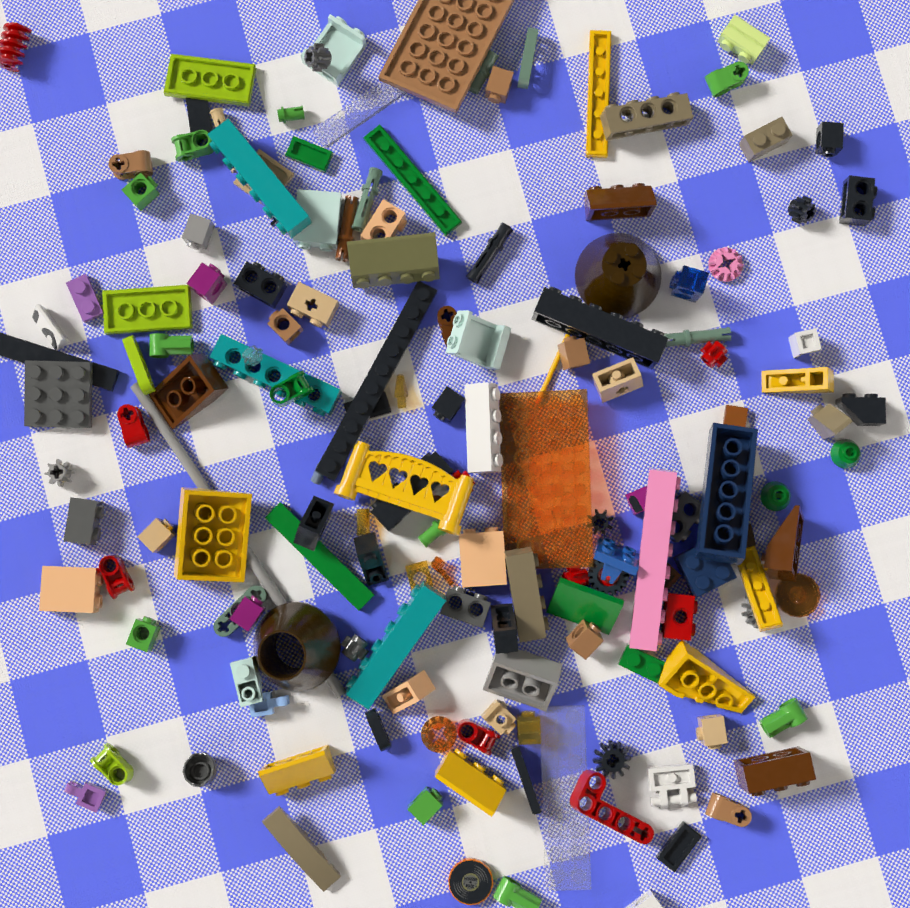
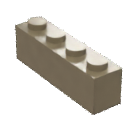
M531 547L504 551L519 641L521 643L546 638L545 631L549 630L547 617H543L542 609H546L544 596L539 594V588H542V580L540 574L536 575L535 567L539 566L538 555L533 553Z

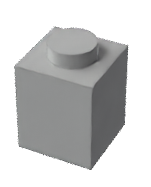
M190 213L182 239L187 243L186 246L191 249L199 250V248L206 250L215 225L209 219Z

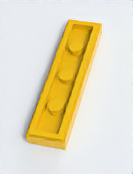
M755 546L746 548L745 560L741 565H737L759 631L763 632L783 626L763 566H761L758 552Z

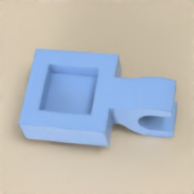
M272 691L262 692L263 702L249 705L251 718L274 714V707L290 704L289 695L272 698Z

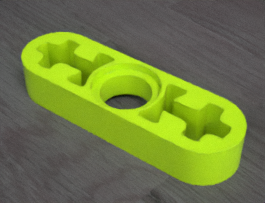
M134 335L122 339L141 391L144 395L156 391Z

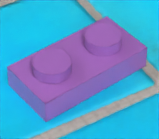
M87 274L66 282L84 323L103 315V308Z

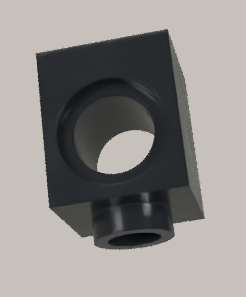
M821 122L816 129L815 154H822L823 157H833L843 149L844 123Z
M447 386L432 406L433 416L442 422L445 420L451 422L465 402V398Z

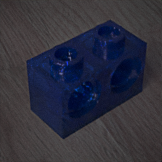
M685 265L680 271L676 270L669 285V288L672 289L671 296L696 303L704 293L709 272Z

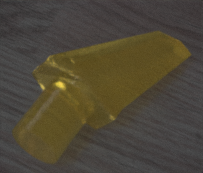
M398 374L394 398H397L398 408H407L406 397H408V391L404 375Z

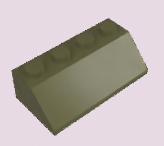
M435 232L347 242L353 289L389 286L400 283L410 284L419 281L430 282L440 279Z

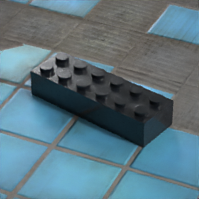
M544 287L532 316L533 321L570 336H576L577 339L585 338V342L625 359L633 357L637 364L649 369H653L659 363L668 341L663 332L656 329L651 331L643 328L644 325L632 320L628 322L623 320V316L618 313H606L602 311V307L591 303L589 306L582 303V299L577 296L570 295L568 297L561 294L562 291L555 287H549V289Z

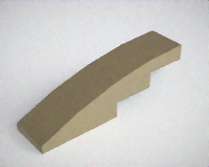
M280 806L262 820V823L278 843L323 892L341 877L340 872L325 858L324 853L309 839L308 834Z

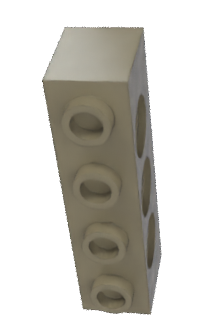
M675 92L663 98L653 96L646 101L632 100L625 105H608L600 115L607 141L687 126L693 119L688 94ZM662 108L668 109L670 114H666ZM642 112L648 113L650 118L644 117ZM621 116L628 117L630 122L624 121Z

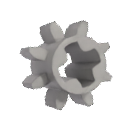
M56 459V464L48 463L47 465L50 468L48 472L44 473V475H48L51 478L48 483L54 484L57 481L59 487H63V482L71 483V474L75 473V471L68 468L71 463L65 462L62 465L60 459ZM63 470V474H60L59 476L56 475L57 472Z

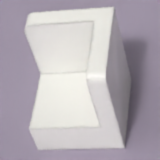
M816 328L796 332L788 337L793 358L822 349Z

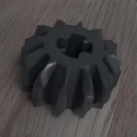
M608 740V747L601 742L599 745L603 750H594V753L599 756L592 759L593 763L599 764L595 769L597 772L603 770L602 775L605 778L609 772L612 779H616V772L620 776H624V772L621 769L629 770L630 768L628 764L624 763L631 760V756L625 755L628 752V748L623 747L620 749L622 743L619 741L616 742L614 747L612 740ZM611 754H613L614 757L617 758V760H613L612 765L608 761H606L607 759H610Z

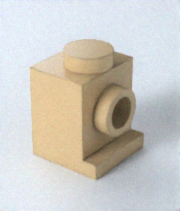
M497 699L481 714V717L500 735L504 732L508 735L516 726L514 723L516 717ZM500 715L505 717V721L501 724L496 721Z

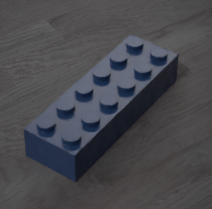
M713 423L709 430L695 558L736 565H741L745 560L758 429Z

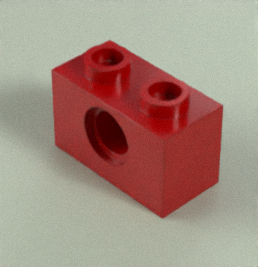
M668 593L667 601H664L663 610H665V620L661 626L663 638L691 641V636L695 635L696 624L693 623V614H696L698 609V601H695V596ZM681 610L685 614V619L683 622L677 623L675 614Z

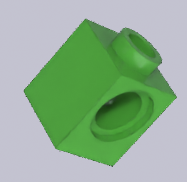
M142 173L138 174L121 189L140 211L160 195L156 190L157 183L150 176L145 178ZM141 187H147L144 194H138V190Z
M144 616L143 619H135L126 645L144 652L152 651L161 626L155 624L157 620ZM142 627H146L149 630L147 639H143L140 636Z
M426 786L408 805L407 810L424 826L443 806L441 801L443 797L435 788L430 790Z

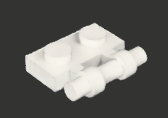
M692 763L647 768L650 791H659V797L650 798L652 807L660 806L661 808H666L672 804L685 806L688 803L697 802L696 793L687 794V788L696 787ZM679 789V795L667 796V790Z

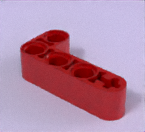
M594 770L583 771L570 796L571 807L640 844L650 843L654 837L653 828L649 824L601 800L600 798L606 787L605 777ZM595 776L596 783L590 787V779ZM586 797L585 806L580 807V800ZM605 807V814L599 817L600 809ZM624 817V824L619 827L618 822L620 818ZM634 827L642 830L641 835L633 831Z

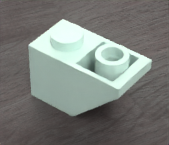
M255 656L231 662L230 666L240 707L263 702L261 676Z

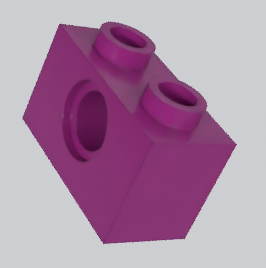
M203 262L186 283L197 295L213 305L227 286L223 279L225 276L221 273V270L211 263L207 266Z

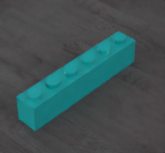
M226 119L207 134L212 141L209 145L213 151L224 156V159H222L229 170L234 169L237 172L235 177L243 187L247 184L251 189L249 191L251 197L256 203L261 201L264 205L262 210L269 219L275 218L278 222L276 227L283 235L287 233L292 239L312 223L309 215L229 119Z
M425 581L421 585H415L410 593L412 597L407 604L404 602L397 611L399 616L394 622L391 620L384 630L386 634L382 640L378 638L371 648L372 654L369 658L366 656L363 658L358 666L359 672L356 676L352 675L345 685L347 687L346 695L368 710L446 602V596Z

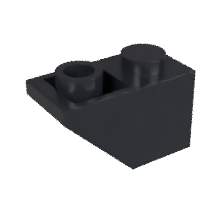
M846 393L835 400V404L857 426H881L886 424V397H878V394H864V397H856L855 393Z
M375 532L353 538L357 557L367 585L371 586L388 581L387 570Z

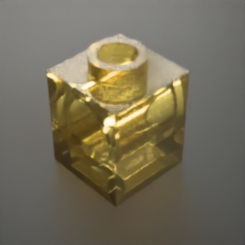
M427 560L405 566L411 591L416 585L413 578L417 572H423L426 575V583L433 587Z
M533 710L521 711V715H517V739L519 745L541 744L540 715L535 714Z

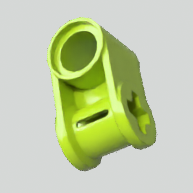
M106 743L104 749L96 757L93 756L90 759L91 764L113 785L125 784L133 778L134 770L132 766L110 743ZM119 768L125 772V778L123 780L119 779L117 776V770Z

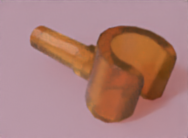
M436 556L431 562V566L451 586L454 582L446 571L442 569L446 563Z

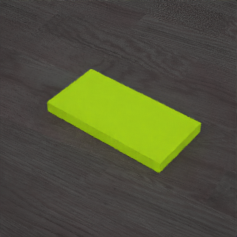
M171 54L163 93L168 97L192 98L250 107L256 64Z
M188 285L102 291L104 334L106 335L193 329L191 288Z

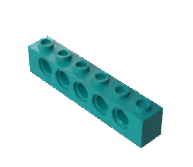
M223 334L220 335L210 355V358L215 361L214 366L222 370H226L228 367L234 370L233 374L244 380L246 377L254 380L253 384L263 389L266 386L272 388L274 385L300 371ZM234 354H241V359L238 363H231V357ZM260 363V370L252 373L250 371L251 365ZM273 372L281 374L277 382L270 381V375ZM305 373L304 377L309 386L313 387L314 390L320 391V398L312 401L308 395L293 403L301 407H305L307 404L313 407L312 411L323 417L325 414L331 416L342 391ZM278 391L276 395L285 398L287 394L285 391Z

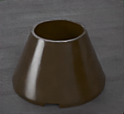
M289 602L273 608L262 618L255 631L253 650L259 669L270 682L286 690L306 691L322 684L334 672L340 658L341 643L333 621H330L321 609L304 602ZM280 632L293 635L301 643L304 650V662L301 668L290 667L279 658L276 650V641Z

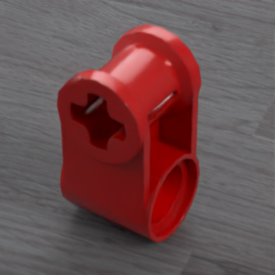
M129 404L122 405L118 409L117 417L127 448L150 442V435L140 409ZM129 411L133 412V415L130 416L131 419L126 418Z
M109 555L100 560L99 570L112 599H116L119 594L128 590L131 592L135 590L133 580L127 572L121 557ZM110 559L116 563L114 571H110L107 568V562Z
M463 719L457 725V733L462 741L491 756V749L495 741L501 737L499 733L470 719ZM465 725L473 727V732L469 736L461 733V729Z

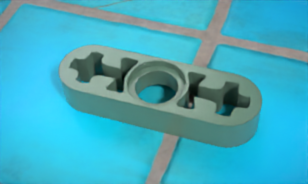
M528 27L517 88L528 89L539 31L537 28Z
M259 585L252 586L216 619L213 626L215 633L221 637L231 635L239 625H235L232 621L227 626L229 631L224 630L221 632L220 622H227L230 619L227 614L230 613L232 616L235 607L241 603L245 596L251 598L253 590L256 592L260 590L262 592L260 595L261 600L265 602L268 595L264 587Z

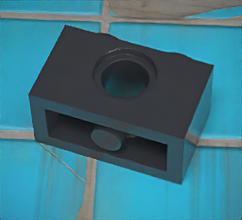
M313 496L298 526L293 543L314 551L329 521L334 504Z

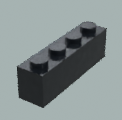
M436 451L433 454L428 452L421 458L450 475L454 471ZM414 475L410 479L414 495L428 485V479L426 478L420 479L419 476ZM396 482L392 486L393 488H395L399 484L398 482ZM434 482L432 484V492L440 485V483ZM379 499L371 505L373 510L370 511L389 532L411 512V510Z

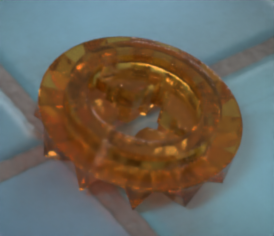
M443 716L430 718L424 723L421 730L423 744L429 750L437 753L449 750L457 738L455 725L450 719ZM445 726L443 735L447 740L438 738L433 742L435 733L431 728L440 730Z

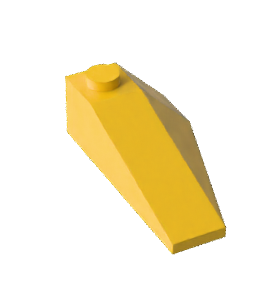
M683 640L667 656L658 682L660 687L676 697L695 699L696 702L702 704L703 702L715 704L718 708L742 713L756 698L748 689Z

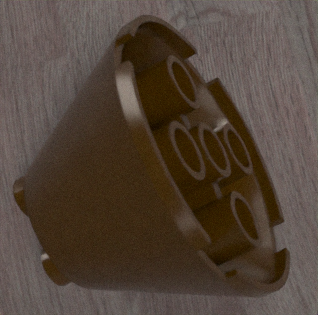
M611 233L593 240L582 251L575 267V285L579 296L585 304L589 306L591 303L602 307V311L606 313L615 312L622 315L623 319L629 318L644 311L656 298L661 285V267L656 254L644 241L629 234Z

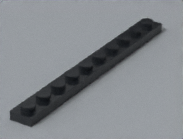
M421 281L416 283L317 465L316 473L334 482L336 481L437 294L436 289Z

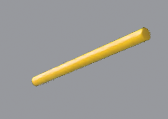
M559 350L535 401L538 405H540L560 361Z

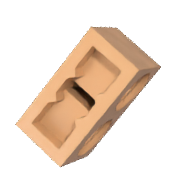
M383 199L360 235L361 240L374 239L377 233H383L385 238L395 237L397 232H402L407 224V220H405L406 213ZM388 215L397 217L393 223L386 222L385 218Z

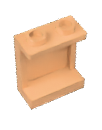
M498 527L485 528V532L476 533V528L463 529V534H459L462 588L507 585L503 531H498Z
M42 566L39 611L98 613L99 608L103 604L100 586L104 584V578L99 568Z

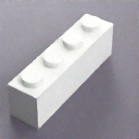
M486 382L465 385L468 473L501 472L503 457L500 452V444L502 443L499 425L501 412L499 410L500 390L497 384Z

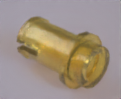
M370 508L356 509V513H354V516H357V536L370 533V515H372Z

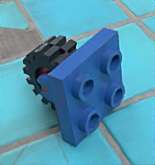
M598 537L594 546L593 560L589 566V583H592L591 587L593 589L596 588L597 591L604 592L605 594L612 592V595H616V591L620 593L623 591V587H626L629 574L636 576L639 569V554L631 547L624 546L623 548L616 545V542L612 539Z

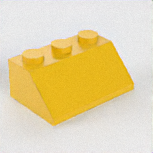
M325 745L266 764L258 771V774L268 794L275 793L276 796L288 793L289 788L297 786L298 789L310 786V781L316 779L319 782L332 778V774L335 773L336 768L329 746Z
M450 748L435 770V778L492 817L506 792V786L503 785L505 781L495 774L491 777L485 773L486 768L476 761L474 764L466 759L467 755L456 748L454 751Z

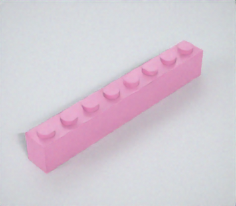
M649 468L629 648L657 651V645H662L663 632H659V626L665 620V610L661 609L662 601H667L668 588H664L665 579L670 577L671 567L667 566V557H672L673 544L669 543L670 535L675 534L676 521H672L673 512L677 513L678 499H674L675 490H680L681 477H677V471Z

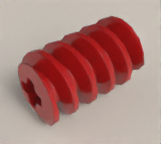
M5 23L3 25L4 31L1 33L2 39L0 40V67L9 71L20 72L15 67L16 65H23L18 60V57H25V54L20 49L27 50V46L22 41L29 42L30 38L24 34H31L32 30L19 23Z

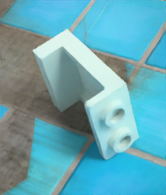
M330 14L328 16V24L314 43L324 44V48L329 49L332 60L327 69H322V72L316 73L339 86L367 46L364 33L357 28L352 29L341 17H334ZM305 48L304 51L301 53L300 56H301V59H302V63L307 66V64L305 63V60H304V54H305V51L307 50V49Z
M297 189L296 201L309 215L312 223L293 237L294 244L303 250L318 247L321 251L330 252L333 249H337L340 208L343 202L342 194L340 192Z
M469 310L457 311L453 319L451 335L447 340L446 353L485 369L500 370L511 328L505 325H496L476 317Z

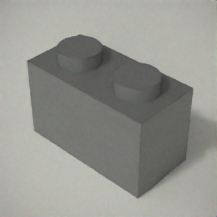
M70 497L64 542L96 545V541H99L101 536L99 522L104 516L103 502Z

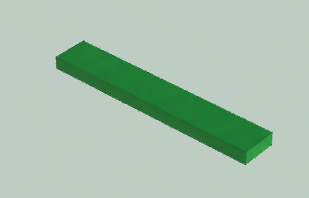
M380 124L363 137L368 146L445 237L462 224L460 218Z
M281 502L265 517L358 611L374 596L320 540L314 551L293 543L301 521Z

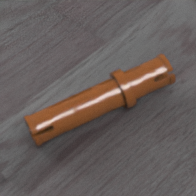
M351 195L345 196L335 256L337 261H341L342 253H344L343 262L349 261L347 242L354 241V237H352L353 229L351 227L354 223L359 198L353 196L352 204H350Z

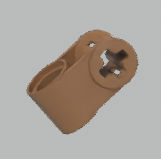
M146 150L113 155L108 163L113 175L119 180L132 179L140 173L145 178L153 175L151 154Z
M712 792L705 812L706 815L738 827H745L751 822L752 815L748 808L723 795ZM742 812L744 814V817L737 818L735 816V813Z

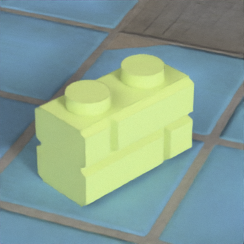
M734 15L717 42L720 43V47L727 52L732 51L738 55V59L741 62L753 65L766 47L770 37Z

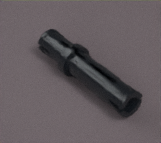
M502 222L494 236L487 241L488 245L466 275L473 283H479L497 253L504 248L503 244L511 232H513L509 225Z

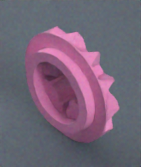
M728 247L718 248L712 253L708 261L711 275L723 282L736 279L741 274L744 266L742 256L737 253L736 249ZM723 259L726 261L733 260L729 266L730 270L727 267L718 268L723 263Z

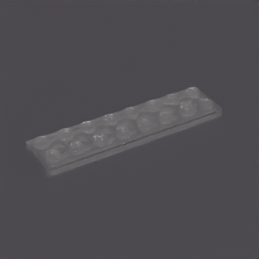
M539 706L546 891L591 890L589 817L574 810L570 805V796L582 772L587 770L585 706ZM586 797L580 800V807L585 806Z

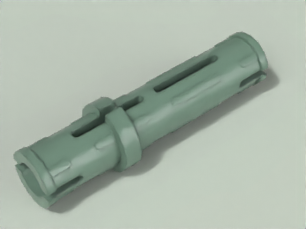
M370 167L366 183L361 188L363 193L351 227L357 232H363L374 198L379 192L378 185L383 172L375 167ZM371 183H373L372 188H371V191H370V195L368 196V192H369ZM365 203H366L367 205H366V208H365V211H364V215H363V217H362L361 215H362V212H363V209H364V205H365Z
M726 327L690 332L689 330H683L680 333H664L665 337L673 339L672 341H667L665 347L679 345L690 347L691 344L708 343L709 341H731V335L722 336V334L731 333V329Z

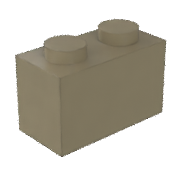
M780 117L744 135L739 142V146L747 161L751 162L786 144L792 137V133L783 117Z

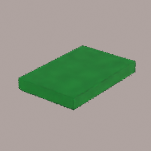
M560 577L546 613L577 624L583 619L589 624L593 622L601 629L602 633L609 635L624 605V600Z

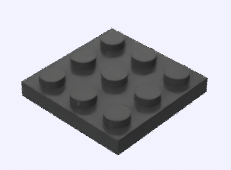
M25 360L24 426L92 428L93 362Z

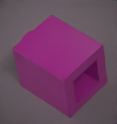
M254 595L251 598L245 596L230 617V620L246 631H251L266 609L262 606L264 602Z

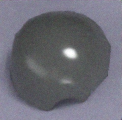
M201 752L192 754L186 760L182 772L185 780L191 786L204 787L215 779L218 768L216 761L211 755Z

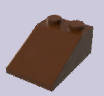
M201 353L189 355L155 387L156 391L148 395L173 430L217 400L229 387L207 355Z
M800 505L794 506L767 545L766 553H762L761 566H764V571L769 579L796 582L804 516Z

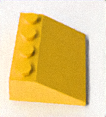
M181 487L174 576L177 580L245 582L252 494Z

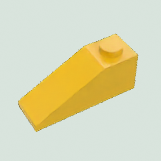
M829 367L762 371V393L813 394L834 392V371Z

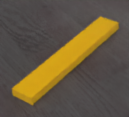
M590 30L585 157L607 158L608 140L606 141L600 115L605 107L609 105L611 31Z

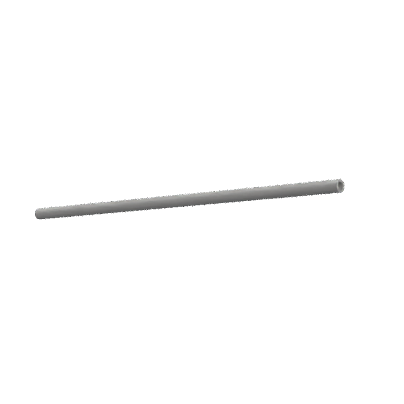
M138 382L133 384L130 388L196 487L211 489L150 396L143 394ZM248 545L246 562L276 607L287 603ZM333 672L326 682L336 697L339 698L346 693V690Z

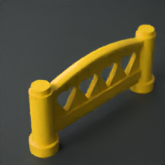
M357 441V444L353 447L340 485H336L335 495L351 501H355L357 493L438 519L440 520L439 530L459 536L462 528L459 525L474 486L473 478L461 475L460 478L456 479L446 471L425 460L395 452L370 451L369 444ZM377 462L378 465H386V472L372 482L369 469L370 463ZM394 468L398 469L399 472L405 471L408 474L407 478L395 488L392 486L390 471ZM417 475L420 479H428V485L414 495L410 481L411 477ZM438 482L441 486H449V492L435 502L431 489L432 484Z

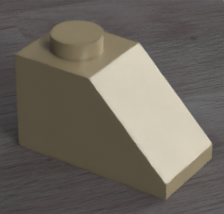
M830 403L825 406L819 404L810 411L812 415L807 418L823 440L835 436L853 422L851 418Z

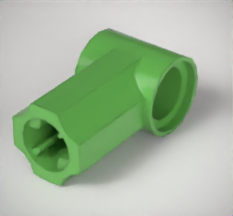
M163 333L150 334L149 356L152 358H168L169 355H193L194 341L192 335L169 336V334Z
M792 698L782 703L778 710L762 718L759 722L764 732L771 738L789 727L792 728L802 724L808 717L797 698Z
M505 875L493 895V898L503 905L515 908H539L542 901L540 897L522 888L517 881Z

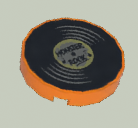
M464 858L450 870L448 877L449 890L452 896L460 903L466 905L479 904L491 893L493 887L492 873L482 860Z

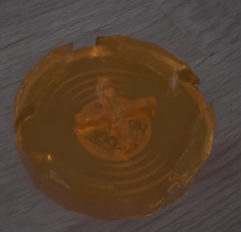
M797 573L796 582L780 580L775 589L776 603L779 604V608L782 612L793 617L810 615L816 610L821 596L819 586L814 579L801 573Z

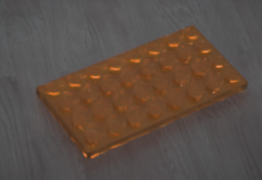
M587 389L500 393V433L502 435L500 446L503 457V464L501 466L502 512L505 551L531 547L533 553L538 555L539 566L535 567V569L594 567Z

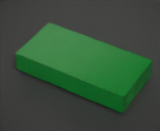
M293 136L285 157L326 173L334 154L330 150Z

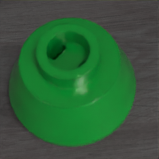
M841 439L833 444L830 455L836 466L849 469L859 462L861 452L859 446L854 441Z
M778 481L767 483L760 493L762 504L771 511L783 510L788 506L791 498L788 487Z

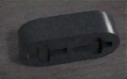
M373 708L366 711L367 721L380 751L391 748L390 739L377 709Z

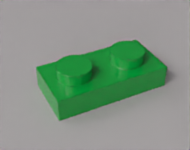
M627 644L618 665L658 683L665 662L638 649L629 648Z

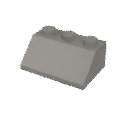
M518 649V652L508 654H496L495 651L483 690L546 711L559 683L563 664Z

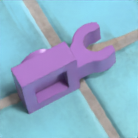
M70 781L67 783L64 792L78 797L77 805L97 813L107 790L88 781L85 782L83 787L74 781Z

